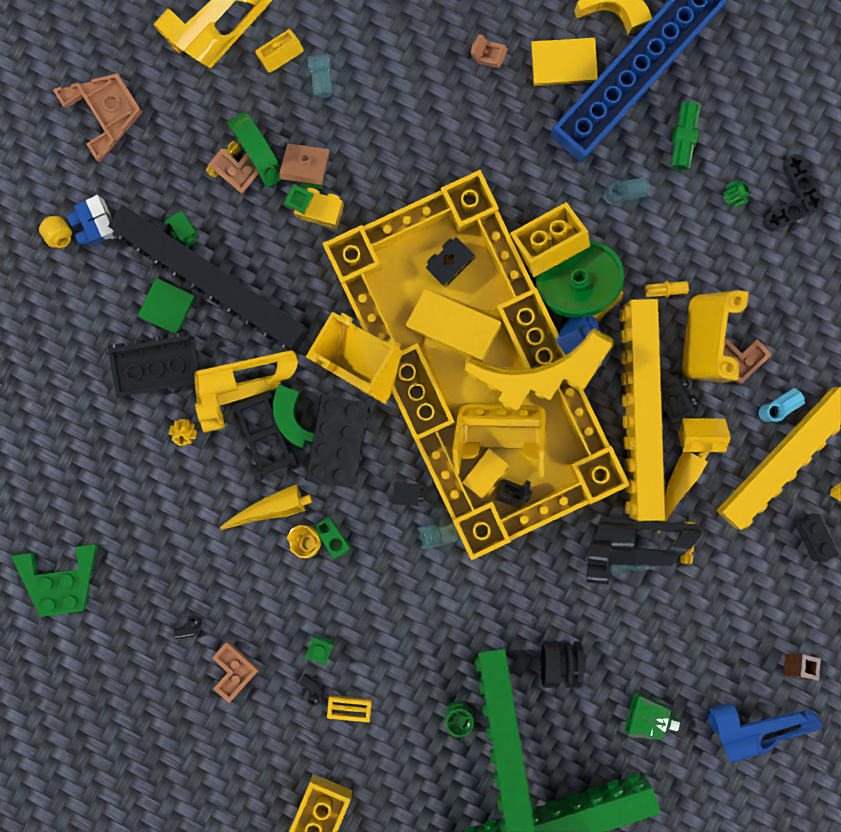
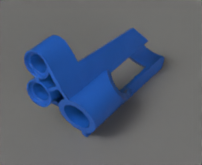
M730 703L710 708V713L708 714L710 726L714 733L719 734V738L731 763L765 754L780 741L823 728L819 717L809 709L740 725L737 710ZM798 724L803 728L761 741L764 734Z

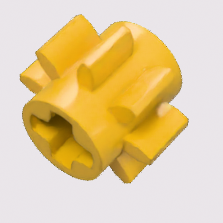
M187 419L175 420L174 425L170 426L169 435H172L171 440L180 446L191 444L192 439H196L197 430H194L195 424H192Z

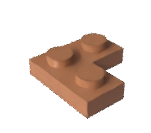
M220 148L207 164L240 194L245 191L258 175L257 170L246 153L237 162L224 149Z
M725 339L723 356L732 357L738 362L739 374L738 380H736L738 384H742L772 355L758 339L754 340L743 352H740L728 339Z
M229 641L212 657L215 662L228 672L213 689L230 703L259 671V668Z

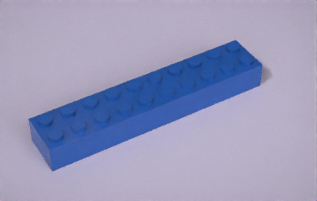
M669 0L553 127L550 136L582 163L721 11L728 0Z

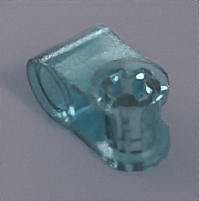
M430 524L417 528L421 533V549L440 547L456 542L458 539V531L453 524Z

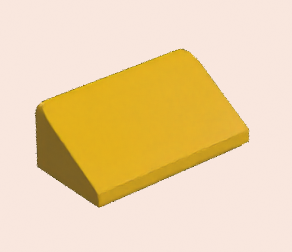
M288 29L255 50V53L265 69L271 73L301 54L304 50L299 39L291 29Z

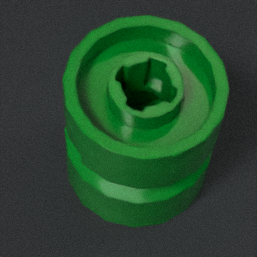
M454 701L448 705L445 711L448 732L455 737L469 735L474 726L470 706L462 701Z

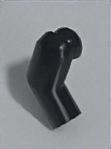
M196 615L190 616L185 627L174 629V639L194 637L202 626L201 618Z

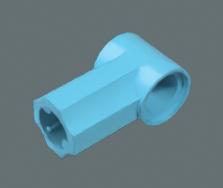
M792 388L772 402L762 405L759 409V416L764 422H779L786 415L805 404V398L800 391ZM771 407L775 411L774 417H771L770 415Z

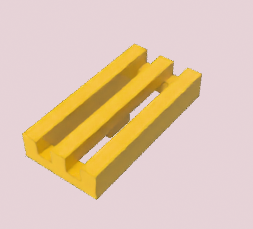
M329 695L327 718L370 723L372 699ZM333 702L367 705V707L333 704ZM332 709H334V710H344V711H354V712H365V713H366V716H364V715H353V714H343V713H333V712H332Z

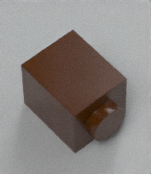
M785 654L783 676L799 680L819 681L821 659L804 654Z

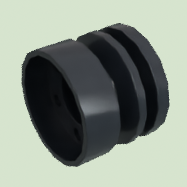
M543 641L541 646V680L543 688H558L561 678L564 679L566 688L571 687L572 680L575 688H582L585 675V656L582 643L574 641L573 647H571V643L566 641L563 651H560L558 641Z

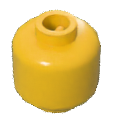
M60 216L46 217L39 227V233L47 245L52 248H63L71 241L72 230Z

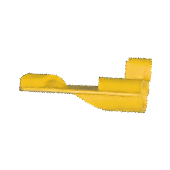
M211 0L186 24L167 8L153 26L178 53L181 54L184 51L211 69L272 0H237L255 6L228 35H222L215 28V23L235 0Z
M289 350L196 371L195 390L197 403H195L203 433L220 430L225 427L220 408L221 405L277 389L282 380L289 379L294 374L298 365L296 353ZM277 362V370L274 375L240 383L235 382L233 371Z

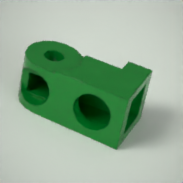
M330 516L314 526L333 560L352 549Z

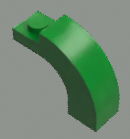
M243 111L228 120L226 123L250 158L265 186L268 188L282 180L279 176L281 168L277 163V159L248 114Z
M278 385L273 401V413L279 430L293 444L305 448L306 442L310 441L309 446H311L313 432L304 429L296 417V407L301 392Z

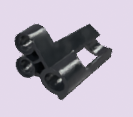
M601 516L589 544L587 583L609 585L611 565L672 566L679 556L688 552L696 544L702 535L697 524L637 521L628 518ZM640 530L680 532L676 541L666 550L634 547L635 532Z

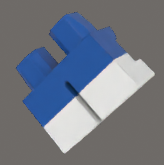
M98 195L75 205L76 210L67 215L72 227L75 228L81 224L83 225L84 230L75 234L78 243L82 246L91 243L97 246L104 240L116 238L112 235L114 230L108 227L112 220L111 214L104 199Z

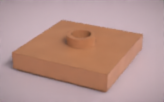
M287 144L279 173L280 179L322 185L330 149Z

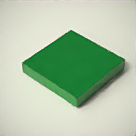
M155 278L138 317L174 334L179 333L196 297Z

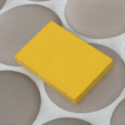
M595 38L531 42L534 86L593 83L598 79Z

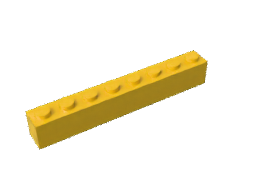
M841 387L831 388L716 510L735 529L742 530L748 528L753 523L752 518L757 513L763 512L768 506V501L772 497H777L782 492L784 484L792 481L797 476L796 472L800 467L806 466L812 460L811 456L827 444L826 440L841 429Z

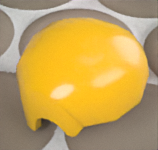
M298 525L292 528L287 535L290 551L297 557L308 559L318 553L321 546V538L313 527Z

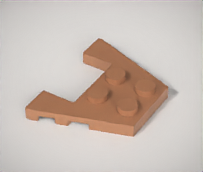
M118 73L92 79L91 82L83 84H71V87L67 88L59 87L53 89L65 109L84 98L105 132L86 143L98 162L103 160L142 113Z

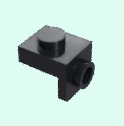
M506 479L500 480L496 500L520 509L531 498V481L526 480L521 486Z

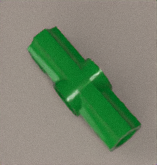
M683 102L680 106L678 124L674 129L672 137L674 147L670 167L675 170H688L691 165L693 148L697 143L699 134L697 123L701 105H698L696 102Z

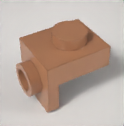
M479 34L472 45L471 55L478 64L500 69L508 49L506 45L489 42L483 35Z

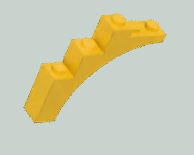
M593 328L583 342L569 354L555 362L540 367L521 370L503 369L487 365L471 357L464 370L468 372L467 374L475 380L481 379L486 382L490 389L501 391L498 400L501 401L504 407L518 410L530 389L539 398L551 400L564 378L567 379L566 382L570 386L584 389L613 345V339Z

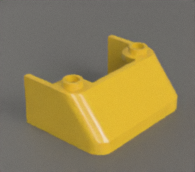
M466 404L460 407L453 444L455 474H460L461 460L477 457L480 453V447L523 448V455L526 459L539 461V477H544L545 409L537 405H521L518 410L508 409L503 405Z

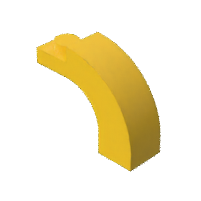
M579 0L574 10L577 19L601 10L611 11L621 18L628 35L642 31L652 20L650 11L643 0Z

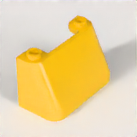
M727 291L699 294L690 300L681 362V372L686 378L716 383L738 380V362L732 357L723 356L728 312L739 313L743 311L748 303L749 292Z
M332 312L306 357L386 404L391 395L401 359L402 350L399 349L401 345L390 338L387 342L351 323L353 319L344 313H341L339 316Z

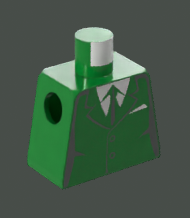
M634 691L624 730L629 737L663 740L666 730L678 731L680 720L670 717L671 709L664 703Z

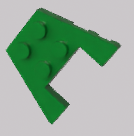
M98 544L77 546L78 569L37 574L34 552L12 556V560L40 617L86 610L91 585L90 578L94 569V557Z

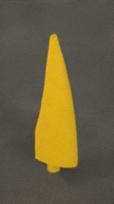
M682 451V455L675 465L664 495L665 520L659 521L667 522L676 505L700 477L708 463L706 458L710 452H699L698 456L691 452Z
M293 485L244 509L223 524L220 529L224 530L265 519L288 517L305 511L304 505L313 502L310 494L301 497L298 486Z

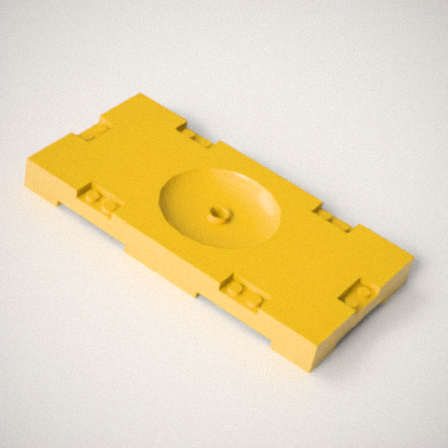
M481 170L442 187L440 191L372 223L358 226L322 243L362 329L381 340L388 342L390 338L401 345L399 349L402 350V355L392 393L471 560L587 504H592L630 486L584 390L580 387L574 388L570 386L565 378L551 400L539 398L530 389L521 404L541 406L546 411L544 477H539V461L526 459L523 455V449L488 447L509 464L507 467L509 471L503 479L521 486L526 480L531 481V498L520 509L496 500L498 485L501 480L499 478L494 483V486H496L494 491L488 497L485 495L483 499L461 482V479L487 447H480V453L475 458L462 459L460 474H455L453 444L460 407L466 404L502 405L501 401L498 400L501 391H494L486 385V382L481 379L475 380L467 374L468 372L464 369L471 359L470 356L405 327L424 289L502 322V326L483 361L487 365L503 369L521 370L540 367L565 356L556 342L559 334L537 288L534 287ZM457 237L475 255V259L444 288L425 267L428 265L427 261L432 255H438L443 250L442 246L450 238L453 240ZM448 257L445 258V266L447 264L453 265L454 262L452 259L454 257H452L451 259H449Z

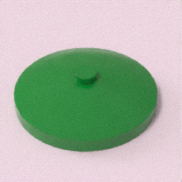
M589 240L590 247L536 276L537 289L543 303L553 312L569 318L590 317L609 308L619 297L624 283L622 263L611 248L600 242Z

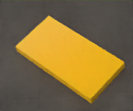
M424 289L405 327L483 362L502 326V322Z

